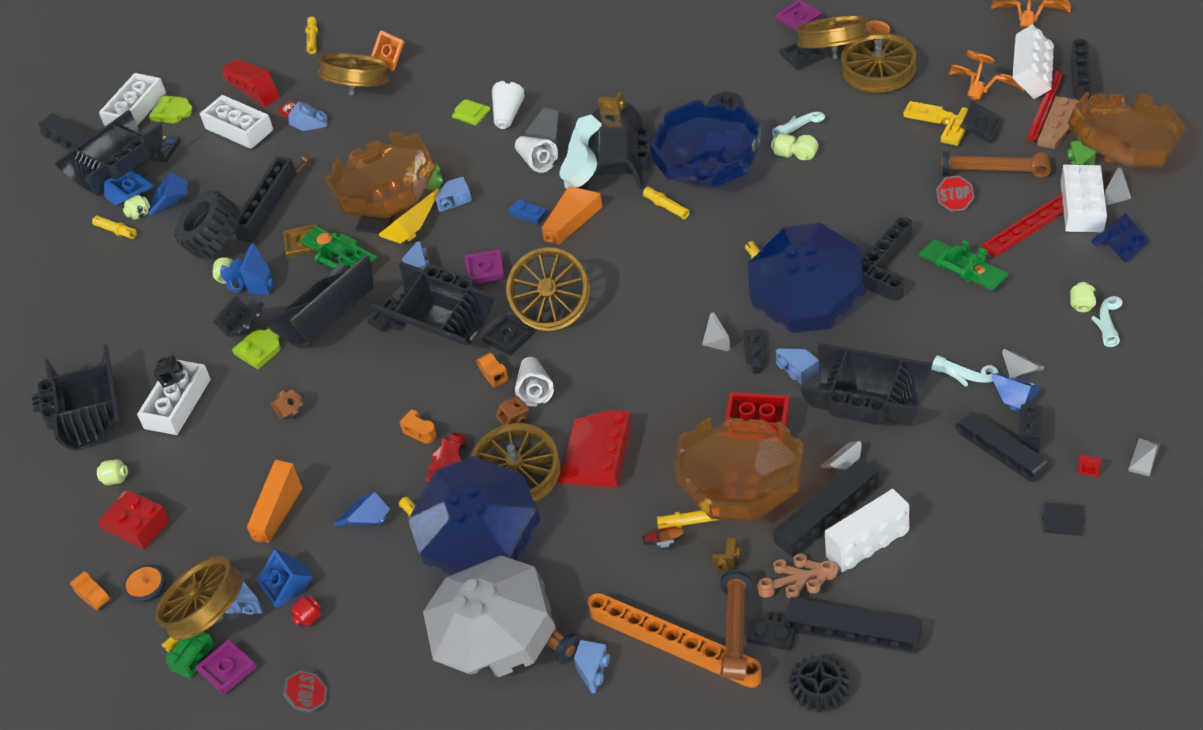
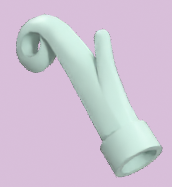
M812 112L797 119L796 116H793L788 123L775 127L772 130V134L774 137L780 133L790 134L810 121L815 123L822 122L825 119V115L822 112Z
M1117 296L1108 297L1103 301L1100 307V320L1095 316L1091 318L1100 328L1103 343L1107 347H1114L1120 341L1109 310L1118 309L1123 304L1122 299Z
M939 355L935 357L932 365V370L939 373L944 372L952 376L965 387L968 386V382L965 379L988 383L993 381L991 378L993 373H999L998 369L992 365L983 367L981 373L952 363Z

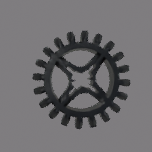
M812 654L810 660L803 657L802 663H796L789 678V688L791 694H793V699L799 701L800 707L806 705L808 711L815 708L817 713L821 708L828 712L830 706L836 709L837 703L843 704L850 688V678L845 666L840 665L838 659L832 661L831 655L824 658L820 654L819 658H815Z

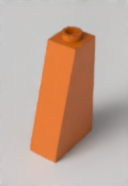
M568 186L542 226L544 241L559 245L602 208L601 194Z
M275 460L247 525L251 538L256 542L270 543L302 490V485L293 463Z

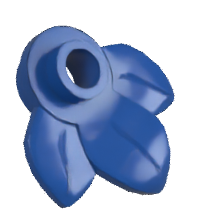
M240 259L232 262L230 267L222 265L220 268V276L226 282L227 289L232 293H239L246 286L240 271L242 265ZM232 282H236L237 287H233Z

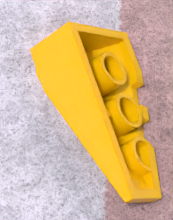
M437 188L380 232L379 236L400 244L405 240L409 242L417 236L415 232L421 228L435 201L436 195L439 193V189Z

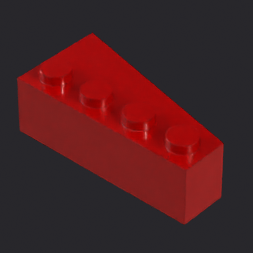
M238 59L221 68L226 82L242 91L266 108L280 98L268 70Z

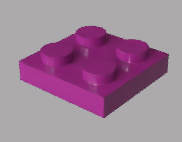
M801 0L796 1L776 14V20L793 30L801 24L822 18V12Z
M500 249L465 255L467 277L471 278L473 284L505 279Z
M228 639L195 668L222 695H225L252 672L256 665Z

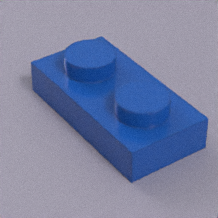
M517 199L508 209L509 215L537 225L548 214L547 209Z

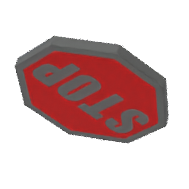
M960 175L945 177L936 188L938 204L950 213L965 211L974 200L972 184Z
M299 670L285 679L283 696L293 709L312 713L325 705L327 687L317 674Z

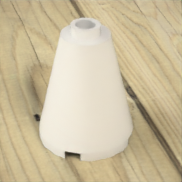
M501 81L493 86L494 124L500 129L510 127L524 99V89L514 82L505 84V81Z
M521 136L515 142L516 151L529 167L536 172H547L554 166L552 165L554 161H557L558 149L551 140Z
M534 357L523 359L515 385L516 396H519L527 406L534 407L538 403L543 402L544 404L548 402L554 392L552 380L538 359Z

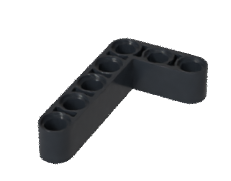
M898 218L855 265V282L857 285L893 301L903 298V278L884 268L912 238V220L910 218Z

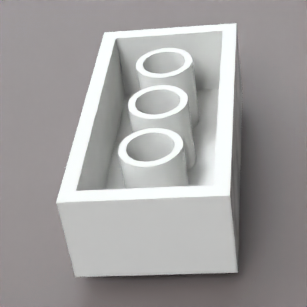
M1032 24L1016 34L1013 79L1035 99L1051 90L1054 45L1051 40L1043 35L1040 29H1037Z
M134 73L99 112L104 126L127 110L131 111L138 126L159 102L161 97L166 94L161 78Z
M221 95L200 113L205 129L250 149L273 131L268 114L224 95Z
M1063 165L1061 191L1063 193L1065 231L1104 232L1107 213L1101 166Z
M177 360L183 366L180 382L164 389L157 382L137 414L144 429L178 435L211 380L204 364Z
M891 489L825 530L826 557L830 561L835 562L842 573L847 569L855 567L861 560L871 557L880 548L887 547L891 541L904 536L909 531V504L894 489Z

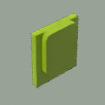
M463 100L455 108L452 118L477 126L491 111V107L470 100Z

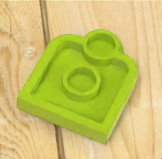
M162 96L150 113L149 118L151 121L177 123L192 114V106L186 98Z
M270 329L265 331L256 330L236 345L232 351L234 355L259 369L280 351V337L270 331Z

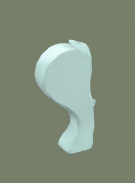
M592 115L578 118L576 122V127L569 143L567 157L560 169V178L564 180L566 189L568 186L575 188L582 186L591 178L596 169V156L588 147V141L602 124Z

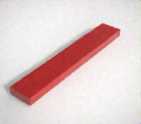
M1063 193L984 242L982 248L986 249L987 253L996 258L1063 215Z

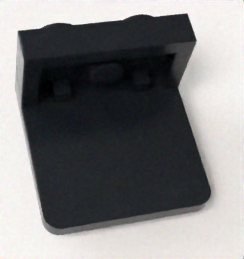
M235 296L212 322L227 337L233 334L237 335L242 330L246 331L253 324L251 321L263 312L261 309L264 304L261 302L248 308Z

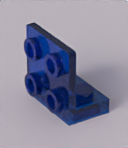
M1126 213L1091 240L1095 247L1100 243L1104 245L1108 243L1124 262L1130 260L1150 242Z

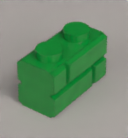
M201 632L189 639L179 640L176 647L168 652L165 661L172 672L190 679L197 670L195 667L206 658L215 644L208 633Z

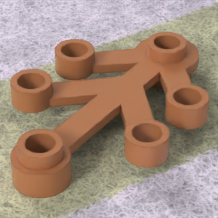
M804 554L795 555L794 563L796 567L812 569L806 571L787 566L785 560H776L773 563L774 571L776 573L789 574L790 576L773 581L770 578H762L757 585L758 594L765 598L771 597L775 594V588L792 583L795 584L786 587V596L789 599L790 597L798 598L799 592L805 585H807L809 593H817L820 591V586L825 580H832L837 576L839 571L838 565L832 561H824L822 563L807 560Z

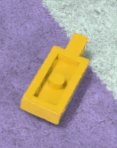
M912 101L908 103L903 112L906 118L938 124L942 123L944 125L949 123L953 115L952 112L942 110V107Z
M962 107L958 115H952L941 136L942 143L958 146L966 131L960 128V125L968 108Z

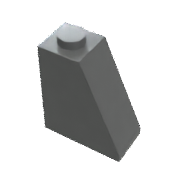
M544 107L525 131V135L527 137L551 140L558 149L561 128L559 111Z

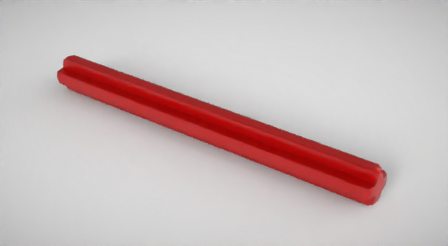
M1056 71L1053 74L1051 90L1045 93L1029 130L1027 140L1035 142L1038 139L1063 78V73H1060V71Z

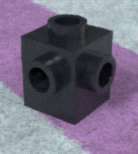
M174 355L168 358L163 357L156 363L154 376L164 389L180 382L183 366L180 361L176 360Z

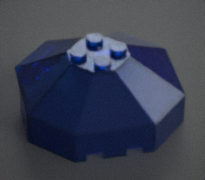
M694 100L665 112L663 124L660 123L656 131L655 140L652 139L650 147L653 162L668 180L717 187L748 174L761 143L760 124L744 106L736 105V109L727 108L726 103L713 102L711 106L704 105L703 100Z
M822 223L782 228L748 262L749 295L753 307L766 312L769 318L785 325L786 329L791 333L831 328L835 324V319L840 314L844 315L853 305L852 301L857 296L861 297L866 292L863 258L860 247Z
M475 456L436 470L408 518L419 555L423 562L428 566L441 568L443 572L451 575L500 555L518 561L517 559L521 551L526 549L531 539L530 534L535 526H538L541 520L524 474Z

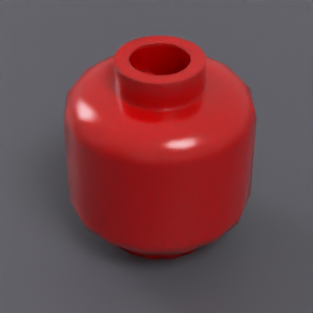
M311 595L309 597L302 596L290 608L293 614L291 619L299 627L302 624L307 627L311 626L321 616L320 608L322 606Z

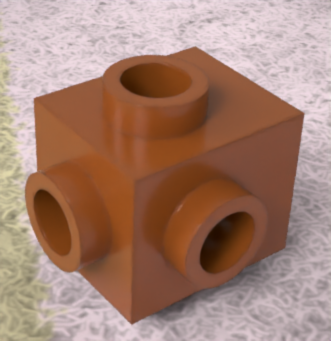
M286 389L276 394L277 399L270 403L280 419L288 415L290 417L294 416L300 411L299 407L303 405L301 402L302 397L293 389L286 391Z
M517 396L512 399H506L500 404L496 417L502 425L525 423L529 409L526 403Z

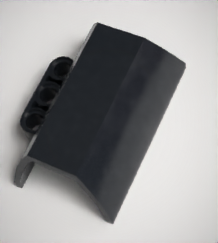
M626 103L620 116L601 114L598 108L592 116L602 125L592 134L588 141V147L595 154L597 166L593 175L601 174L603 176L604 174H626L627 172H632L637 180L638 188H642V171H647L651 168V136L649 127L642 125L641 116L629 103ZM591 178L584 184V190H588Z
M127 110L54 163L57 168L80 187L96 196H100L104 193V181L110 178H121L161 151L163 129L158 124L142 135L131 111Z
M367 254L364 255L349 269H347L344 263H341L325 278L315 283L288 306L285 312L267 327L282 339L299 348L311 344L373 289V274L369 256Z
M400 261L399 267L403 277L404 293L400 294V299L396 300V304L392 306L391 310L374 303H370V309L465 346L470 345L486 322L495 299L494 295L473 288L471 278L432 264L426 266L423 270Z
M824 343L818 344L819 388L803 385L801 387V393L811 407L827 410L834 417L880 425L884 422H890L905 426L911 425L917 413L918 401L932 369V363Z
M107 344L103 345L104 354L101 363L94 367L89 366L86 369L81 368L78 371L73 370L70 373L64 372V374L58 375L49 359L45 360L47 379H43L38 383L41 415L46 427L54 430L55 439L70 450L79 451L106 443L120 425Z

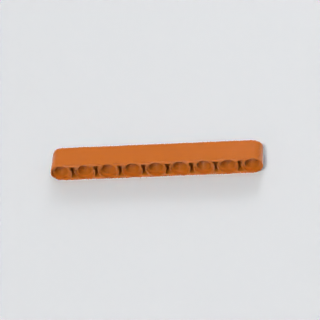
M596 593L589 597L588 606L593 620L720 675L722 659L725 655V646L606 595ZM743 654V657L747 658L745 678L743 681L730 680L746 687H756L762 680L760 663L756 659Z

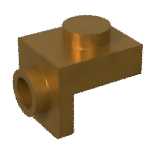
M618 92L616 98L600 96L598 99L600 113L620 116L626 106V99L623 97V93Z
M727 538L725 555L713 554L714 570H735L736 559H740L741 548L737 547L736 538Z

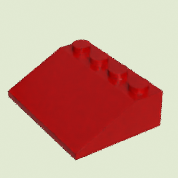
M607 410L575 419L558 483L617 488L632 430L630 411Z

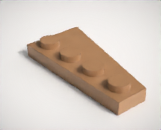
M1056 96L1038 138L1037 146L1055 149L1066 137V133L1074 127L1075 122L1083 117L1085 111H1088L1091 102Z

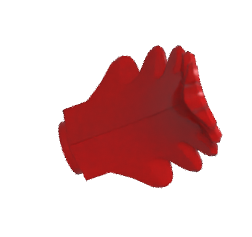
M453 432L450 433V437L443 438L441 447L432 454L431 459L435 462L428 467L431 470L426 474L425 480L428 483L438 484L439 482L443 484L444 480L450 481L448 475H457L455 467H461L463 464L459 449L462 445H466V435Z

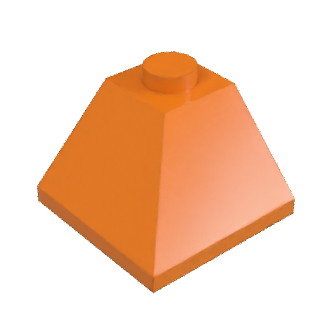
M380 30L371 56L387 61L390 64L389 69L394 71L405 41L394 34Z

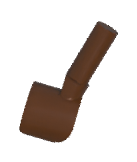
M304 154L301 157L303 163L295 170L296 175L303 168L313 165V161L308 154Z

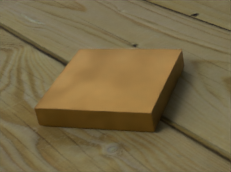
M317 224L283 231L286 259L317 252L299 241Z

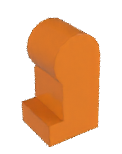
M488 353L476 360L480 371L493 388L509 381L505 366L500 364L492 353ZM497 375H501V376H502L499 380H497V381L494 380V377H495V376H497Z
M413 409L400 421L402 432L418 441L430 444L437 438L434 424L431 421L420 419L418 412Z
M85 571L70 582L75 593L95 610H98L110 600L107 593Z

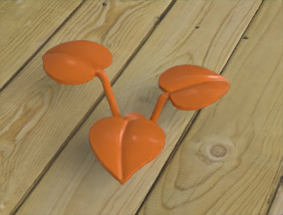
M994 0L991 5V9L1001 7L1018 8L1020 29L1022 30L1037 22V17L1043 6L1071 12V4L1068 0H1043L1035 15H1033V11H1030L1031 0H1028L1027 11H1024L1023 14L1021 3L1016 0Z
M971 50L966 52L971 59L979 60L980 64L977 74L957 65H952L949 75L961 74L971 76L967 97L976 101H980L982 93H986L995 80L1016 86L1024 92V89L1013 79V76L1005 74L995 75L987 86L984 87V83L978 81L983 62L993 64L994 59L982 53Z

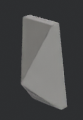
M1121 168L1116 170L1105 190V205L1131 199Z
M710 313L702 345L729 351V336L715 313Z
M1003 349L1002 351L1010 376L1019 377L1043 371L1045 368L1013 350Z
M1139 438L1128 471L1150 476L1160 443Z
M861 442L847 443L821 464L822 468L845 471L860 458Z

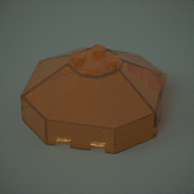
M1085 92L1080 102L1076 103L1068 121V124L1082 145L1103 156L1109 163L1115 162L1130 168H1163L1178 146L1187 128L1170 105L1163 103L1162 106H1158L1152 103L1153 97L1144 93H1139L1133 107L1124 104L1125 97L1121 94H1111L1108 100H1106V94H1094L1090 96V100H1087L1089 92Z
M391 131L388 134L393 145L381 144L379 140H374L366 145L367 150L363 151L362 148L351 152L348 155L349 160L345 167H343L339 157L335 159L331 167L333 172L331 175L326 176L325 182L343 214L388 218L419 202L436 166L430 151L417 133L403 136L402 132Z
M730 417L723 424L713 429L712 418H706L696 425L697 429L691 433L686 431L679 436L673 467L676 484L710 519L754 522L800 492L804 464L803 442L799 438L795 439L791 436L790 430L782 422H777L776 431L763 419H749V422H746L743 419Z

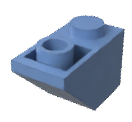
M298 101L289 113V125L302 131L323 128L328 125L327 114Z
M463 176L447 181L435 197L439 212L472 202L469 188Z
M416 242L402 258L404 263L418 268L430 265L429 260H425L428 258L426 248H422L420 242Z
M806 349L776 350L777 366L780 369H784L793 380L798 381L801 385L820 373L819 360Z
M243 581L237 598L225 613L262 614L263 610L257 597Z
M580 640L574 657L576 669L590 692L596 693L598 685H602L604 667L609 665L610 654H607L605 644Z

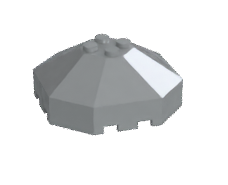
M500 555L446 577L423 611L433 660L467 674H476L479 669L489 665L498 677L513 672L512 667L522 663L525 667L533 664L556 628L551 616L548 597L545 594L544 582L536 568Z

